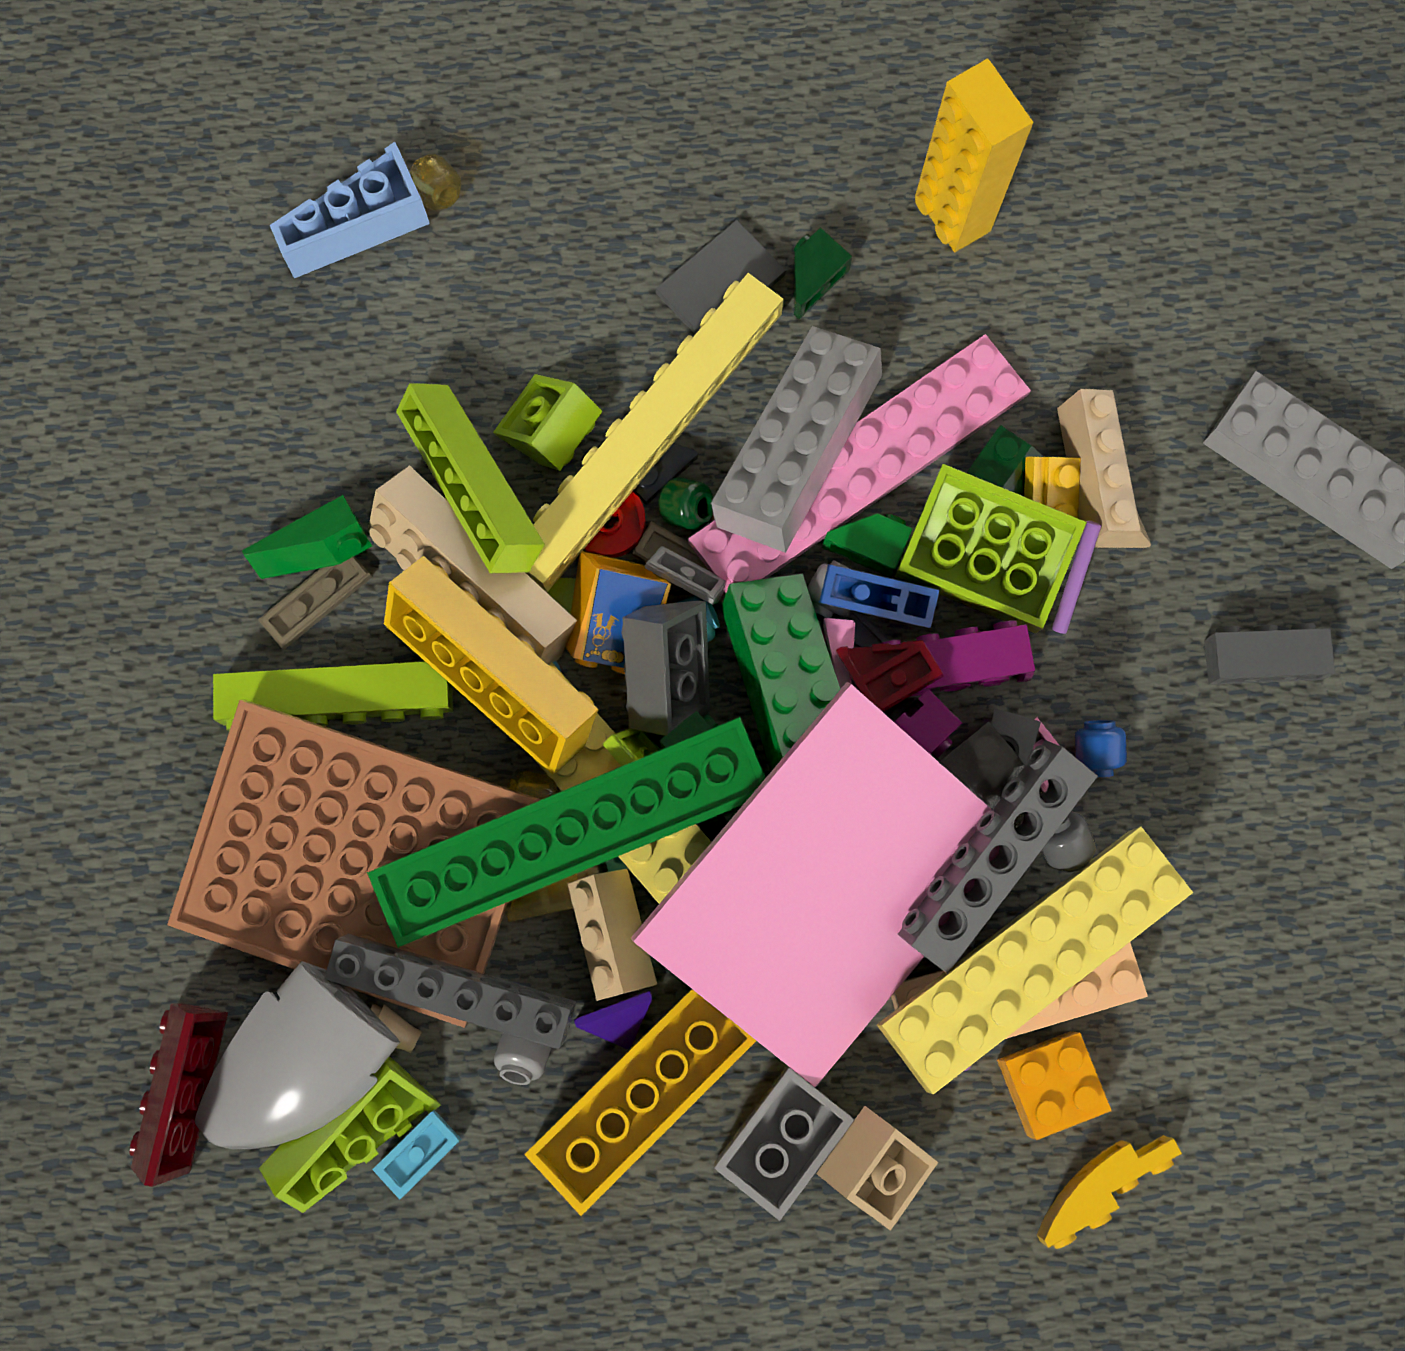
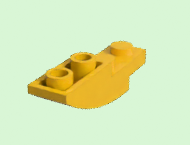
M1163 1135L1134 1151L1131 1143L1120 1140L1098 1154L1067 1183L1056 1197L1038 1230L1037 1236L1040 1242L1048 1248L1054 1245L1055 1249H1059L1076 1240L1077 1236L1075 1233L1089 1226L1090 1229H1095L1109 1222L1112 1219L1110 1213L1119 1209L1112 1192L1116 1191L1117 1194L1128 1192L1139 1184L1137 1180L1139 1177L1150 1171L1153 1175L1159 1174L1174 1165L1172 1159L1182 1154L1174 1138Z

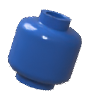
M1114 720L1085 721L1084 727L1075 732L1076 758L1098 777L1114 776V769L1124 766L1127 762L1125 731L1117 727Z

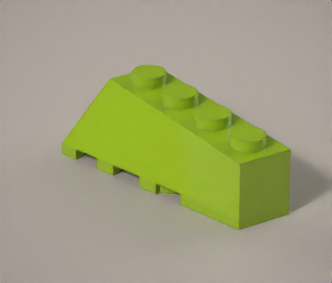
M388 1057L377 1072L372 1073L377 1078V1083L359 1101L322 1128L300 1138L280 1144L259 1167V1170L276 1198L304 1213L347 1179L346 1172L362 1162L367 1164L379 1154L376 1150L379 1146L395 1134L400 1138L413 1128L410 1122L426 1110L428 1113L436 1110L441 1104L395 1060Z

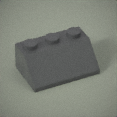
M698 600L644 606L622 617V637L624 639L625 651L624 673L627 683L626 708L629 715V729L666 736L696 710L701 716L709 712L710 688L706 601Z

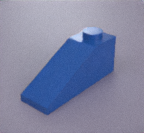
M828 564L819 603L931 628L939 590Z

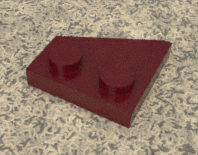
M923 640L907 641L896 645L882 643L872 644V647L848 648L846 646L836 649L838 656L859 691L882 712L944 677L943 672Z

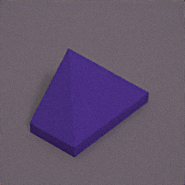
M651 991L574 1019L575 1025L579 1029L625 1049L631 1048L653 1000Z

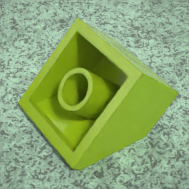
M535 374L493 433L539 464L561 471L563 466L571 461L575 449L583 438L593 430L595 421L602 413V410L575 383Z

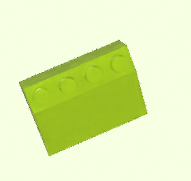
M942 464L895 576L919 586L939 590L940 595L1003 621H1017V626L1027 624L1028 631L1036 634L1044 628L1087 522Z

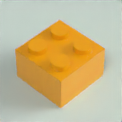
M1070 1031L997 1059L1026 1135L1034 1140H1039L1112 1111L1080 1032Z

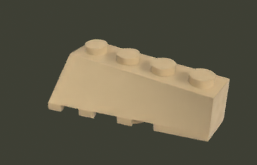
M1080 389L1057 408L1066 458H1081L1078 519L1085 522L1093 521L1102 525L1095 548L1150 547L1151 542L1136 509L1113 390Z

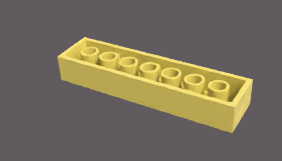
M1141 826L1130 830L1091 859L1088 865L1074 872L958 961L948 974L946 972L941 974L876 1025L925 1091L934 1095L1185 900L1193 891Z

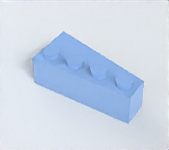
M395 142L384 148L386 153L372 162L368 159L357 166L358 172L342 183L336 180L327 186L328 191L315 201L308 199L270 225L282 256L294 278L430 224L421 197Z

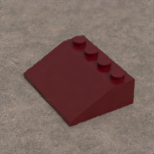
M171 1003L170 1009L166 1010L162 1016L160 1033L163 1034L160 1050L155 1051L150 1063V1074H153L150 1091L147 1090L142 1097L140 1114L143 1115L140 1131L134 1134L129 1150L130 1156H133L131 1169L145 1186L153 1187L189 1174L191 1171L200 1133L199 1128L195 1124V1117L203 1094L215 1071L228 1012L185 1003Z

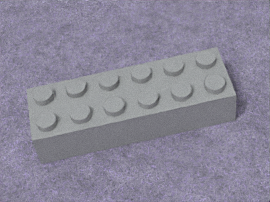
M814 326L811 327L711 502L717 528L786 553L882 377L881 348Z
M1255 371L1240 388L1203 441V444L1389 568L1393 569L1405 561V469Z

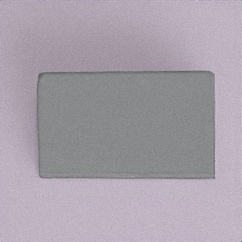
M663 546L656 551L645 565V569L711 604L719 602L725 589V580Z

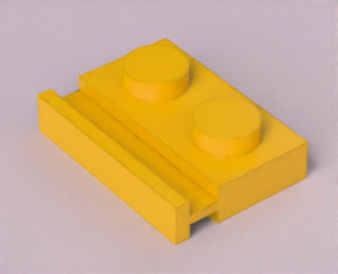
M1026 457L1024 497L1078 518L1081 458Z

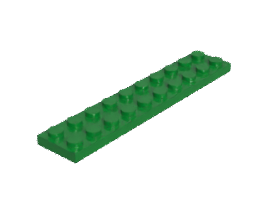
M741 717L371 870L367 874L396 945L400 947L739 807L748 800L766 777Z

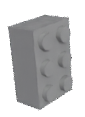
M786 1066L715 1160L714 1169L780 1221L855 1119Z

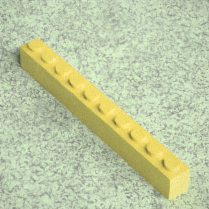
M747 273L740 283L736 280L729 286L724 294V301L718 309L711 308L705 314L700 323V330L694 337L688 335L682 341L677 350V357L670 365L664 363L659 368L653 379L654 384L647 392L642 390L635 396L630 404L631 411L623 420L618 418L612 423L606 433L607 439L599 448L595 446L589 450L582 461L583 467L575 476L569 475L561 483L557 491L559 495L551 505L544 504L533 518L535 523L533 525L545 545L531 570L525 573L546 592L557 582L580 552L589 544L651 468L782 315L783 298L751 274Z

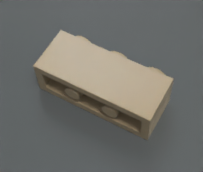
M628 868L594 874L568 883L596 1000L657 985L650 955L631 939L642 923Z

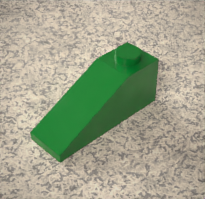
M342 495L243 549L242 552L261 579L340 565L372 547V544L355 513Z

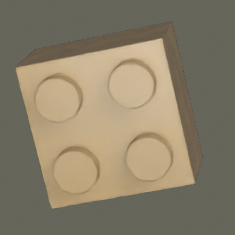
M864 1106L816 1174L846 1199L891 1231L938 1162L896 1128Z

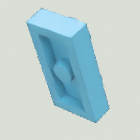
M433 1110L372 1170L400 1200L462 1139Z

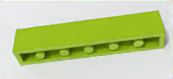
M409 383L396 412L489 573L529 572L545 543L450 387L438 384Z
M427 662L213 674V720L226 726V730L230 731L239 700H247L322 726L328 725V719H343V724L355 725L366 723V717L381 716V721L401 722L405 720V715L420 714V719L438 720L444 718L443 713L453 712V687Z

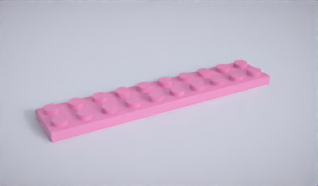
M985 334L856 423L786 553L717 528L715 520L688 539V543L707 569L717 575V577L725 580V593L729 584L767 579L823 540L828 531L846 524L1027 397L1031 390Z

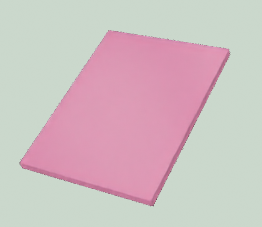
M846 682L633 934L631 939L802 1078L816 1087L924 958V955L898 935L902 929V923L907 914L913 909H917L925 899L927 890L933 880L942 876L950 866L955 851L962 844L967 843L976 832L977 824L981 817L992 809L859 690ZM999 845L991 850L989 861L998 855ZM974 878L965 884L964 893L969 892L973 888ZM950 911L940 917L938 926L948 921Z

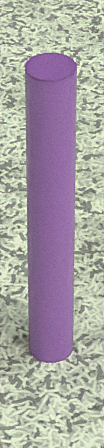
M1086 521L1087 523L1083 530L1052 626V630L1056 632L1067 633L1102 526L1097 522Z

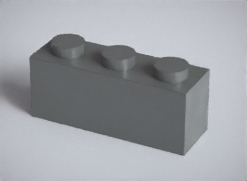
M1314 623L1296 624L1291 627L1292 630H1278L1277 625H1261L1254 627V631L1240 632V627L1238 626L1217 628L1216 633L1204 640L1209 685L1324 680L1335 674L1331 629H1316V624Z

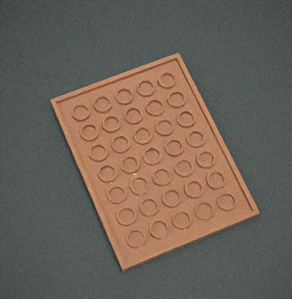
M239 700L167 925L295 969L303 961L327 970L335 940L346 934H351L484 974L507 903L397 947L367 872L541 799L247 700ZM350 987L353 990L463 1028L468 1025L466 1021Z

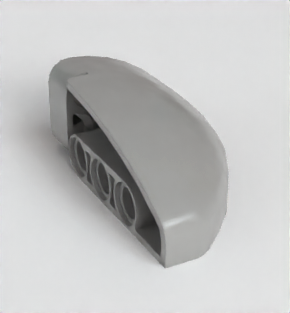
M301 961L277 990L280 1000L271 992L263 993L240 1026L208 1083L195 1117V1124L209 1142L229 1149H256L276 1146L305 1136L322 1128L364 1097L377 1083V1078L372 1073L377 1072L400 1043L399 1039L349 986L324 979L327 970Z

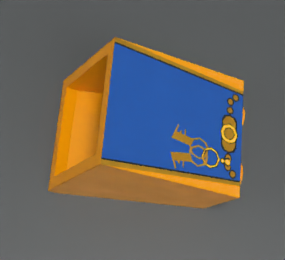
M581 551L571 608V615L577 622L566 644V649L575 658V662L592 668H596L598 663L611 665L612 670L625 674L622 617L644 606L666 604L671 584L666 579L645 569L643 564Z

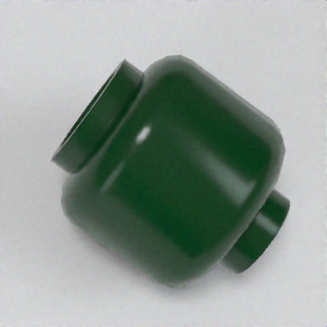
M679 477L674 478L663 487L660 493L659 512L663 520L669 525L696 530L703 527L713 515L711 504L713 494L710 487L703 482Z

